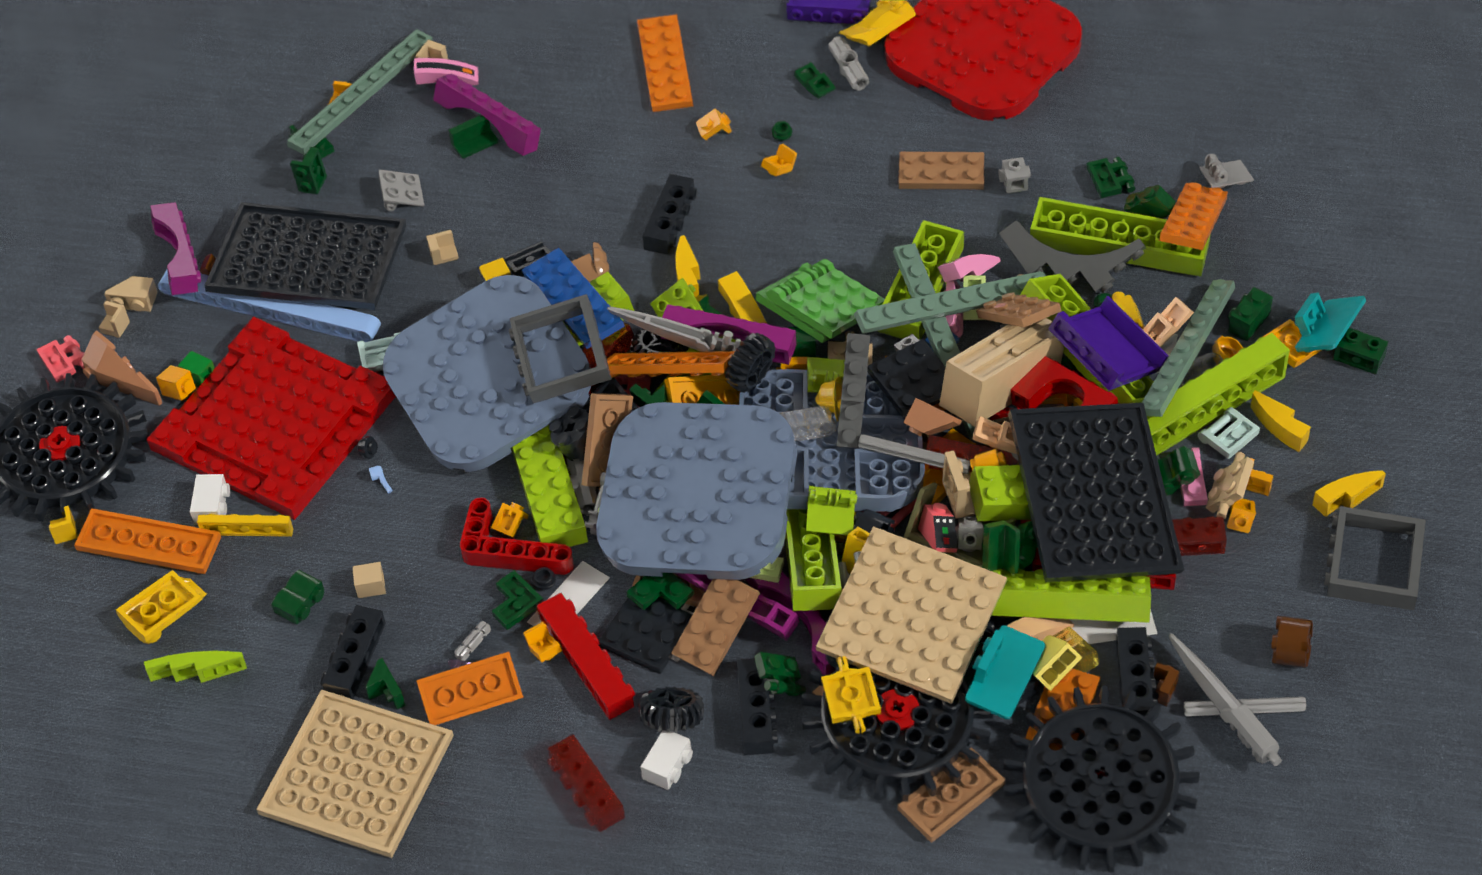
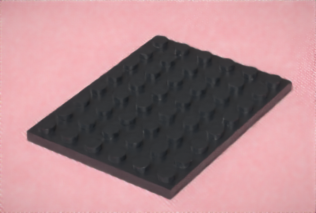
M241 202L207 278L205 291L375 310L406 228V219Z
M1144 403L1010 409L1008 413L1045 582L1180 574L1183 572V561Z

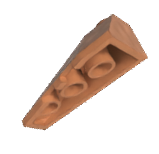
M95 331L82 357V363L85 368L83 372L89 379L91 374L95 375L98 383L105 387H109L114 381L119 387V392L128 395L132 394L136 398L160 406L162 400L158 389L140 371L136 373L125 356L122 359L114 351L116 347L112 342L98 331Z
M915 398L903 423L909 425V431L921 436L922 433L930 436L958 426L962 420Z

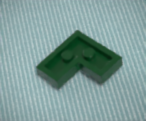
M513 570L496 582L497 589L507 600L493 609L492 615L506 630H509L535 611L537 605L544 602V600Z
M663 572L662 577L644 576L627 591V597L642 610H645L660 596L674 608L678 609L694 596V591L673 573Z

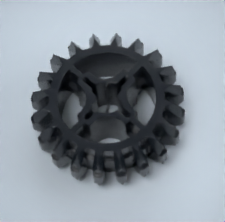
M643 328L642 330H637L631 343L632 353L687 352L690 348L671 340L661 339V336Z
M752 333L750 336H747L744 341L740 342L739 347L736 348L731 360L728 362L729 366L726 368L727 373L725 375L727 383L743 393L755 389L769 371L771 364H773L772 360L775 357L776 351L775 343L763 334Z
M666 686L665 688L649 690L648 693L643 694L642 698H640V721L643 722V725L649 726L650 729L667 732L686 731L687 728H695V725H699L700 721L703 720V698L699 696V693L693 692L691 689L685 690L684 687L676 688L675 686L668 688Z

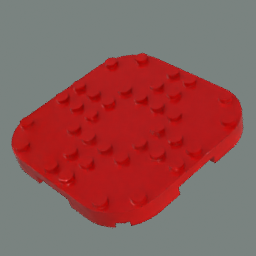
M921 0L913 7L916 15L888 33L885 41L887 66L895 76L916 88L924 85L952 100V107L971 117L993 121V117L1000 118L1004 116L1005 119H1009L1023 112L1038 97L1039 90L1058 70L1063 72L1080 52L1082 27L1078 18L1071 11L1051 0Z

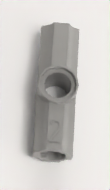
M840 36L833 38L829 43V49L840 66V73L847 78L853 89H857V91L864 89L869 84V78L858 61L857 53L851 50L845 38Z
M566 457L568 470L570 471L569 476L581 513L589 516L588 511H594L597 501L596 486L582 485L584 460L573 459L574 461H570Z

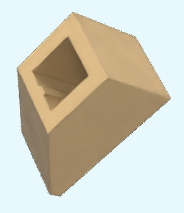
M132 276L106 290L105 297L109 302L124 305L127 310L151 312L158 291L153 278Z

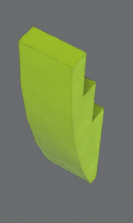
M232 651L188 652L144 661L145 669L151 682L173 675L176 682L199 676L202 683L247 669L242 652Z

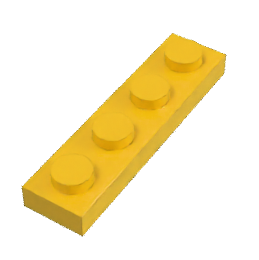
M207 514L198 515L197 520L199 528L218 531L221 536L292 537L293 534L290 516Z

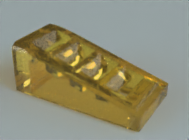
M1070 626L1053 635V637L1064 641L1070 637L1072 638L1067 643L1082 657L1073 669L1088 672L1099 665L1097 651Z

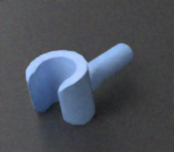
M381 466L369 468L372 481L379 479L387 493H391L393 490L387 483Z

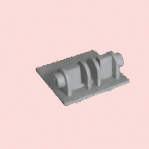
M1208 154L1205 158V166L1199 167L1212 188H1224L1234 184L1243 185L1246 182L1254 181L1241 160L1221 163L1215 154Z
M378 170L383 201L385 202L384 207L388 211H394L398 203L424 207L419 175Z

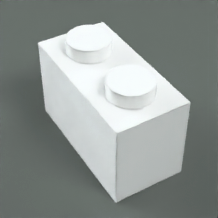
M223 474L196 475L190 508L194 525H198V515L227 514V504L225 501L226 497L230 496V485L226 483Z
M662 730L641 765L642 779L669 790L671 785L679 780L684 763L687 764L692 757L693 750H691L690 739L672 731Z

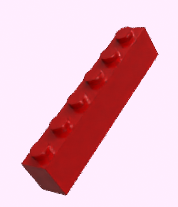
M559 593L538 604L539 619L546 624L550 635L560 644L563 654L608 719L611 720L633 708L635 692L629 683L625 684L622 680L623 675L617 666L613 667L606 649L601 650L594 632L589 633L585 619L575 613L576 609L570 599L566 600L563 594Z

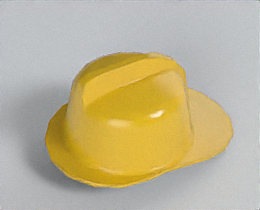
M841 377L822 383L819 393L815 397V402L820 405L821 410L834 413L838 422L843 385Z

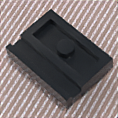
M541 241L503 259L513 275L525 277L522 269L551 251Z

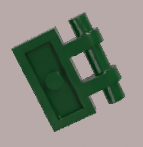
M1115 157L1113 159L1114 163L1111 164L1108 158L1087 162V170L1101 198L1121 194L1122 187L1126 188L1129 193L1134 192L1136 189L1134 179L1128 174V167L1121 157Z
M759 652L754 656L759 677L767 679L764 683L765 690L771 691L773 694H782L784 692L789 696L803 695L806 692V687L797 682L801 679L796 657Z

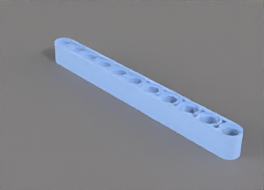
M166 270L158 283V289L169 296L358 342L373 341L381 326L380 320L373 315L333 305L206 292L205 283L208 275L201 274L198 292L172 295L168 282V270Z

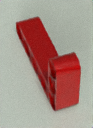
M481 497L474 499L470 503L460 540L462 558L466 564L530 572L546 567L553 571L554 574L566 575L573 570L572 550L567 545L489 537L493 521L489 501Z

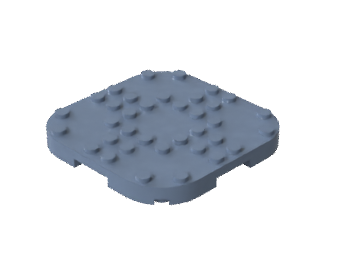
M504 275L481 283L400 332L392 340L385 352L383 371L389 386L434 458L451 470L456 468L464 469L465 472H472L496 463L512 453L511 447L547 425L550 426L553 421L566 414L571 407L578 406L581 409L589 398L588 393L591 386L534 404L530 396L526 397L522 384L526 383L525 378H521L517 367L521 362L520 359H516L513 351V346H516L515 340H511L509 335V329L512 328L509 318L551 305L541 289L527 278ZM563 321L523 333L536 386L591 369L584 352Z
M770 370L761 380V383L757 384L755 389H752L750 392H740L739 405H756L770 408L781 414L791 426L797 445V459L794 477L791 478L787 509H807L809 486L856 491L857 503L855 504L854 511L869 509L878 512H893L896 509L907 506L918 497L924 482V463L864 448L836 446L839 422L836 420L834 413L821 410L820 405L815 402V397L818 393L807 392V370ZM867 372L861 435L865 434L923 449L922 435L919 436L909 431L910 426L903 423L904 419Z
M660 402L647 404L632 411L616 428L610 448L596 526L597 539L605 557L618 570L639 576L662 577L663 572L707 574L708 579L740 580L761 573L760 570L769 563L772 564L777 559L784 545L791 478L794 477L797 459V445L791 426L778 412L756 405Z

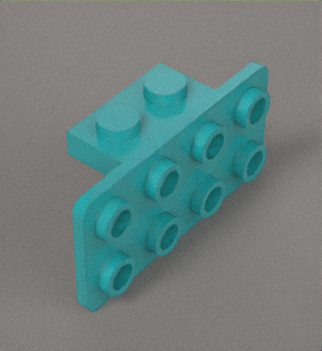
M1319 292L1311 293L1294 317L1295 324L1302 335L1295 346L1296 351L1309 353L1314 350L1325 349L1328 351L1336 348L1365 304V296L1330 299L1323 304Z
M1001 626L999 631H995L992 638L987 637L982 648L985 651L983 656L978 655L973 666L976 673L974 681L966 694V702L1003 719H1010L1045 649V643L1008 626Z

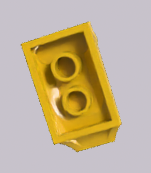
M879 0L877 7L862 21L840 31L839 34L846 36L849 40L870 46L916 14L914 8L907 0Z
M172 570L117 608L116 612L125 627L141 642L151 644L160 639L162 630L202 601L207 594L190 578L180 577Z

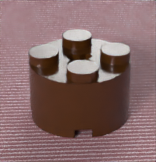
M1277 616L1276 630L1278 632L1272 638L1271 648L1274 649L1272 663L1306 668L1311 654L1312 645L1310 643L1311 637H1313V621Z

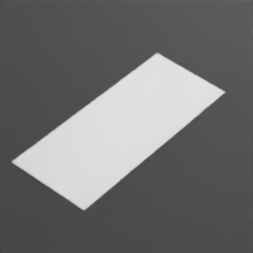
M582 561L548 599L562 593L566 600L570 599L576 609L575 613L578 614L610 577ZM538 611L527 621L532 626L541 623Z
M1151 609L1150 623L1070 619L1074 627L1064 632L1066 642L1071 647L1115 641L1117 628L1146 627L1147 635L1157 634Z

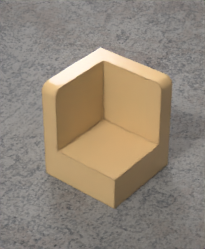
M427 40L416 54V58L448 59L446 46Z
M451 230L426 236L434 265L459 258Z
M105 301L103 306L107 315L100 324L99 330L103 334L120 338L130 322L124 305Z
M381 562L353 567L354 586L358 598L386 594Z

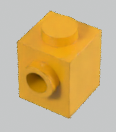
M170 365L156 377L160 391L166 397L182 401L196 389L191 372L187 369Z

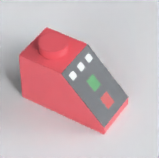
M924 504L918 526L920 533L934 550L957 553L954 515L944 504Z

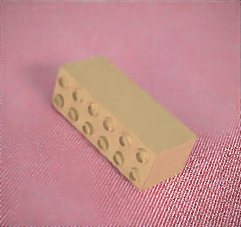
M1045 318L1024 328L1008 324L949 359L946 363L939 406L975 427L980 416L988 419L1012 404L1011 388L1041 359L1046 356L1061 364L1064 345L1048 330L1052 321Z

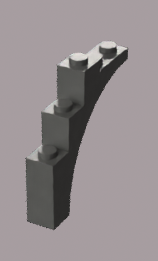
M1017 220L999 233L1028 274L1039 271L1046 272V267L1050 266L1055 274H1061L1070 285L1080 279L1079 275L1083 274L1097 294L1100 292L1102 294L1106 293L1113 287L1112 283L1115 282V279L1111 273L1115 272L1117 274L1126 267V262L1131 259L1133 261L1137 260L1144 254L1143 250L1146 249L1143 242L1137 239L1129 245L1109 253L1073 255L1057 251L1042 244L1031 236Z
M847 334L836 446L860 448L858 443L862 429L870 335Z

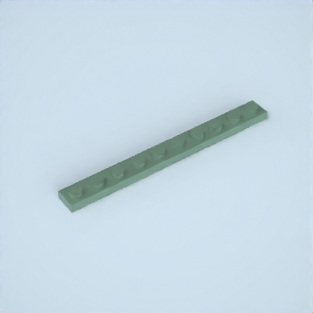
M416 29L287 140L288 147L305 155L310 147H314L411 63L427 40L433 41V38Z
M915 243L895 247L893 254L911 298L935 294ZM942 316L921 321L934 353L946 367L947 361L960 353L946 317ZM961 419L969 439H972L975 427Z
M1044 271L859 309L854 313V316L862 334L966 312L984 307L983 304L988 301H998L1007 293L1020 295L1029 279L1044 277L1046 274Z
M1224 279L1212 281L1142 401L1147 416H1163L1235 290L1234 281Z

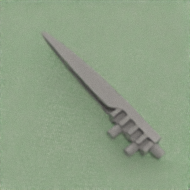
M607 307L610 313L636 326L676 343L696 349L699 352L736 351L741 342L740 339H736L735 343L731 342L733 337L731 331H725L721 339L718 338L720 333L715 332L713 335L710 330L704 328L698 329L637 311Z
M1170 633L1169 639L1194 679L1221 712L1220 717L1225 722L1230 723V728L1233 731L1238 730L1239 739L1247 748L1252 747V754L1258 762L1264 764L1270 760L1274 766L1279 765L1282 759L1277 754L1280 748L1275 739L1246 704L1241 701L1238 702L1211 670L1175 635Z

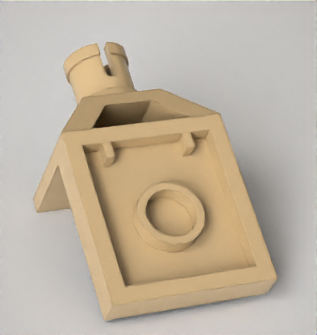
M954 451L945 452L942 481L955 519L974 516L975 510L969 485L972 472L962 474L963 465L961 459L956 458Z

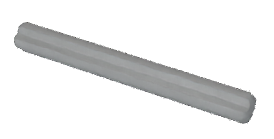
M862 434L859 438L858 445L860 448L944 468L945 454ZM956 457L962 461V473L968 474L971 469L970 460Z
M1305 697L1237 699L1238 702L1245 703L1252 713L1306 710ZM1212 701L1184 702L1183 705L1185 716L1220 715L1221 713Z

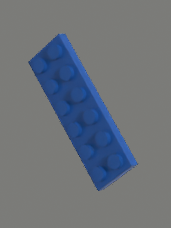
M560 248L522 269L524 276L541 289L551 305L587 294L593 308L601 340L624 327L623 320L607 310V307H610L609 304ZM583 314L563 320L586 349L592 346Z

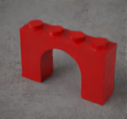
M1046 356L1011 388L1012 404L1020 409L1037 408L1046 398L1061 393L1079 398L1082 401L1080 406L1118 404V397L1112 392H1107L1094 382L1086 380L1077 372L1067 369L1058 361Z

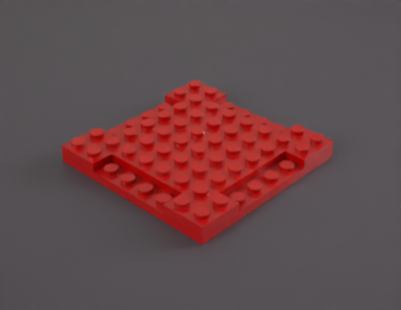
M253 316L228 345L229 353L179 410L173 408L147 438L150 450L201 475L223 474L226 483L230 485V489L295 520L396 396L384 376L363 366H359L356 369L291 339L289 332Z

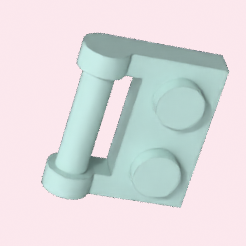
M400 332L394 333V336L368 342H357L362 366L373 372L382 371L385 352L389 344Z
M1229 407L1224 411V415L1209 428L1201 430L1198 433V438L1202 443H1208L1227 459H1230L1259 434L1260 428L1237 410ZM1229 422H1234L1217 437L1214 435Z

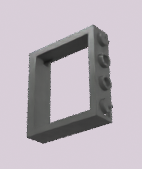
M587 294L509 318L512 327L509 329V335L511 340H515L516 346H513V351L516 359H520L521 364L517 365L521 378L524 377L526 382L522 384L526 397H531L533 404L612 379L593 308ZM583 314L597 367L536 386L523 333Z
M1340 506L1338 515H1333L1331 529H1336L1335 534H1331L1329 548H1333V553H1328L1326 567H1331L1330 573L1326 572L1324 585L1328 586L1327 596L1414 610L1418 596L1426 520ZM1345 525L1412 535L1407 589L1338 578Z

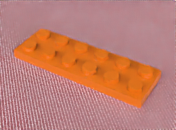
M677 14L637 20L652 112L693 107Z
M1186 183L1160 233L1159 241L1203 250L1227 200L1228 192L1218 187L1208 188L1201 186L1199 183Z
M735 351L614 353L607 359L611 377H617L620 374H627L628 377H637L641 374H648L649 377L669 374V376L675 377L682 375V373H690V376H700L703 373L720 376L725 373L726 368L729 366L728 362Z
M91 508L74 546L77 551L206 574L221 535L218 531Z

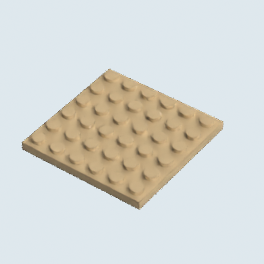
M873 526L816 645V651L834 658L841 656V660L842 656H846L849 664L859 668L870 667L872 673L952 704L1007 582V577Z
M321 690L262 798L257 812L259 815L392 858L454 736L453 731Z

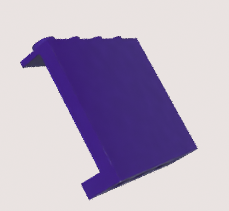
M789 0V3L786 4L787 20L857 24L869 14L871 0Z
M1106 296L1100 307L1071 317L1064 311L1057 313L1048 328L1108 391L1159 372L1169 357L1109 296Z

